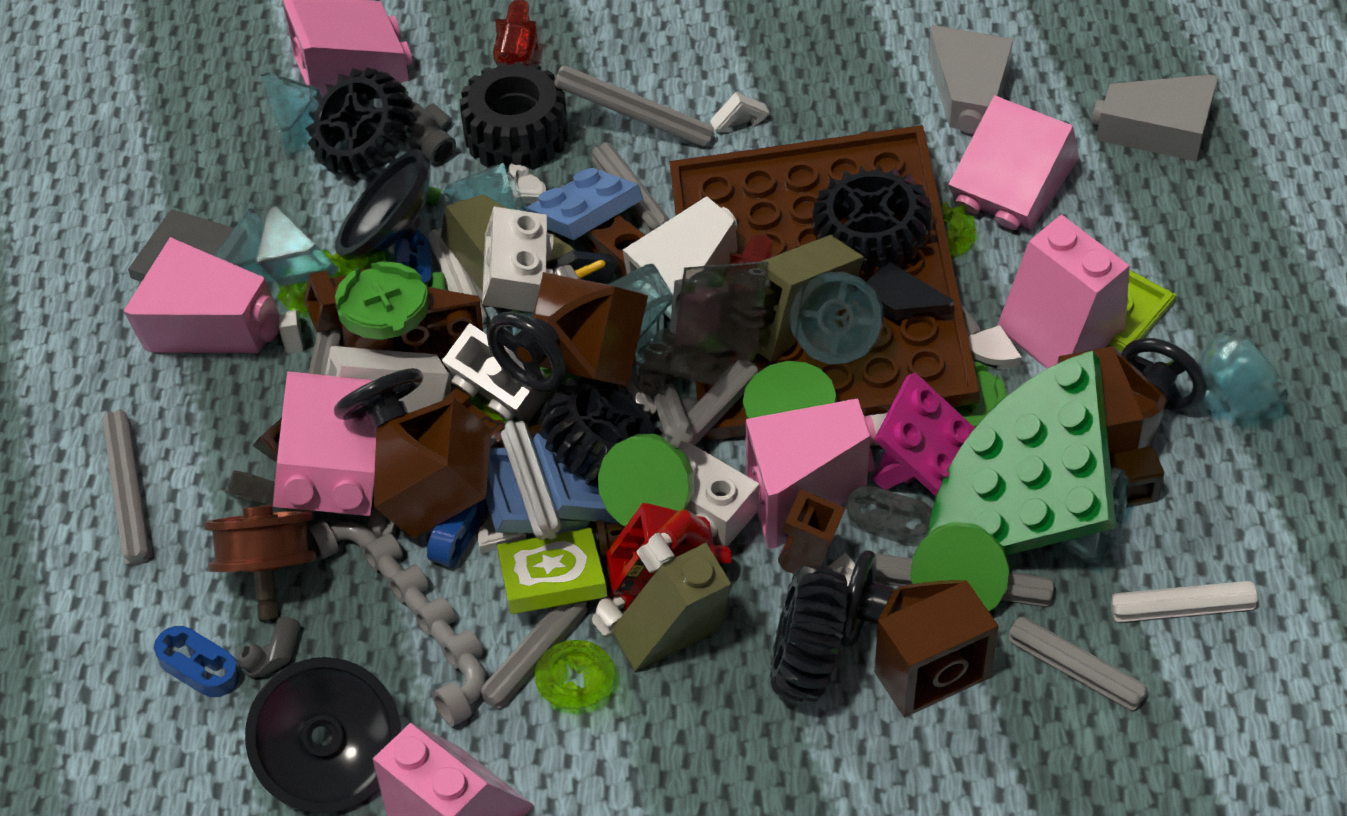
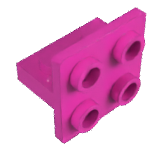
M912 373L905 378L875 436V441L885 452L871 479L885 491L902 482L908 484L916 478L931 493L937 496L943 479L949 477V472L947 471L953 459L975 427L917 373Z

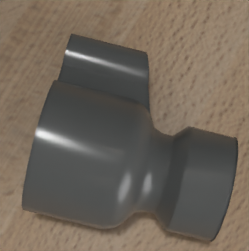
M414 102L415 106L411 111L415 113L418 120L409 127L413 129L415 136L407 138L404 144L409 150H421L428 156L430 163L437 166L450 157L456 148L455 139L445 132L451 125L452 118L434 103L423 108L420 104Z

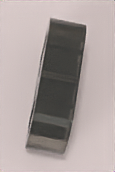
M234 470L225 491L227 495L257 506L272 505V510L277 512L300 510L273 507L275 481Z
M862 486L853 490L848 496L846 515L848 522L862 532L915 547L920 544L930 530L929 522L933 509L922 501L874 486ZM868 503L876 505V509H872L869 514L861 513V508H865ZM913 517L921 520L920 524H917L914 529L906 527V523H909Z

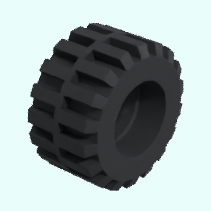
M505 62L497 64V67L493 69L487 67L481 70L480 76L474 75L468 80L469 86H464L461 92L460 110L466 148H469V152L474 159L480 157V163L486 167L495 163L496 170L505 172L506 166H510V164L530 165L532 170L540 167V160L542 159L547 163L555 158L554 151L558 153L562 151L564 141H567L568 138L565 92L554 85L555 77L549 70L541 71V66L535 64L526 66L524 62H515L514 65H507Z

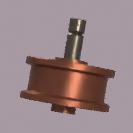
M272 505L242 508L243 515L205 521L204 530L212 531L215 560L208 563V571L254 572L256 600L259 602L257 604L258 619L277 618V603L274 601L276 592L273 570L317 560L316 552L308 550L306 521L313 519L312 511L273 512Z

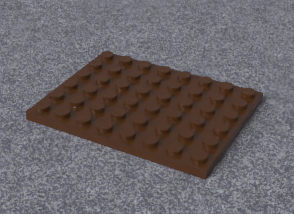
M923 125L669 161L676 215L708 196L720 208H727L735 217L738 225L736 230L738 251L721 275L722 280L739 289L734 339L700 348L691 344L698 402L739 359L745 358L757 366L758 372L769 365L785 361L806 362L818 367L832 380L837 402L858 398L864 416L888 413L905 378L912 373H917L952 407L980 403L978 382ZM898 162L897 170L901 177L912 175L915 184L923 185L926 197H929V202L932 205L933 227L930 235H928L926 247L918 249L915 260L904 258L901 269L953 299L954 311L950 315H941L939 311L915 313L913 318L894 320L860 299L859 288L879 270L878 267H870L866 274L860 269L853 295L778 359L772 362L739 339L758 262L816 241L812 227V210L814 203L817 202L819 190L827 189L830 179L841 181L844 171L854 175L859 172L861 166L867 172L875 171L878 165H880L882 171L888 173L894 169ZM899 214L896 217V219L900 222L904 218L902 214ZM844 217L840 222L844 224L848 219ZM744 395L702 437L703 441L746 436V416L743 407Z

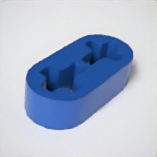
M416 229L407 239L401 237L395 244L385 250V262L401 263L415 269L421 275L422 282L427 285L431 279L430 243L423 233Z
M485 499L435 526L428 542V560L449 568L455 567L487 513L488 506Z
M173 626L165 629L156 638L154 651L160 667L199 693L208 697H222L229 694L237 686L240 674L234 656L191 628ZM185 644L191 657L188 658L180 652H175L171 656L169 648L172 646L181 648ZM203 665L214 671H218L223 666L225 675L222 677L213 675L208 680Z

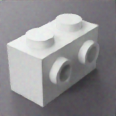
M493 207L485 232L482 305L534 313L543 272L553 274L552 269H546V261L550 260L553 249V234L547 233V215Z
M470 323L442 360L454 376L451 383L455 387H458L472 398L478 392L491 402L487 407L507 422L515 417L528 425L551 393V391L539 392L529 389L511 378L493 357L487 343L486 334ZM505 347L510 357L524 369L522 362L516 358L511 350ZM541 370L543 378H547L546 374Z
M681 441L678 448L686 455L694 473L695 491L686 510H689L694 515L705 517L710 522L714 544L728 546L757 513L760 483L693 444Z

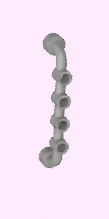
M320 518L306 525L308 549L316 552L317 561H322L337 553L338 541L351 540L360 546L370 567L374 571L379 570L388 581L389 587L400 603L405 602L415 614L416 621L422 631L427 636H433L441 646L447 662L453 669L459 668L465 676V683L461 688L454 682H449L433 691L432 698L438 713L450 727H454L471 717L470 705L480 697L481 688L485 683V673L476 659L482 655L481 644L471 630L467 629L457 635L449 626L455 622V615L444 597L440 596L431 602L425 597L423 592L428 590V582L423 571L416 564L404 570L398 564L397 560L402 558V551L395 537L391 533H387L377 538L366 526L353 521H339L328 525Z

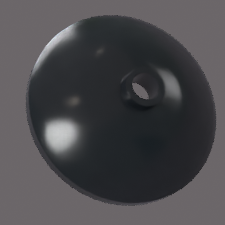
M418 149L408 151L389 164L371 182L351 208L338 232L335 242V251L345 260H360L388 249L401 237L407 239L415 232L420 224L421 219L418 216L426 203L429 190L431 167L427 155Z
M318 657L305 659L291 664L276 673L256 695L248 713L245 727L247 757L261 785L282 803L311 813L342 811L363 802L380 788L373 758L401 732L400 718L394 700L386 687L365 668L339 658ZM325 727L330 731L331 740L328 745L318 746L313 742L312 732L314 729Z

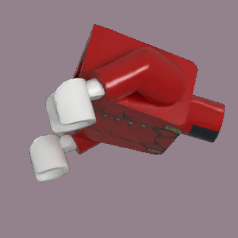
M648 503L640 505L606 553L612 592L610 598H604L598 603L596 613L592 617L593 624L604 637L611 634L612 628L622 617L623 613L620 609L624 611L628 609L663 563L707 543L725 574L728 572L731 565L730 548L713 544L710 522L705 517L694 515L686 509L677 511Z

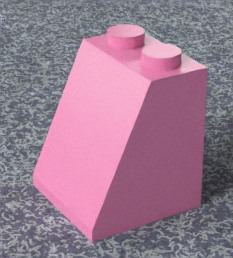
M282 0L293 55L315 107L319 106L315 97H324L327 93L325 84L335 86L338 74L349 77L353 68L364 72L369 67L379 72L389 73L400 83L409 81L407 66L413 65L409 46L406 41L399 42L398 39H401L397 20L394 15L388 17L381 1Z
M994 95L948 184L953 199L956 200L955 204L972 214H978L982 210L995 215L994 220L1008 229L1017 230L1019 226L1031 230L1079 160L1073 125Z
M1061 214L1029 240L998 325L1002 327L1012 342L1046 369L1056 365L1059 356L1104 348L1110 343L1114 335L1121 334L1126 329L1130 265Z
M171 237L124 309V313L144 350L152 353H259L266 342H272L279 332L280 314L264 277Z
M287 371L273 507L370 516L375 477L376 431H374L367 415L349 420H341L334 415V407L343 397L374 380Z
M858 398L746 419V476L760 483L757 514L767 549L777 548L785 543L788 535L783 533L782 529L800 489L840 506H843L867 490L868 473L874 472V461L870 445L876 443V432L871 416L864 417Z
M409 723L373 758L387 816H525L533 808V804L460 746L412 723Z

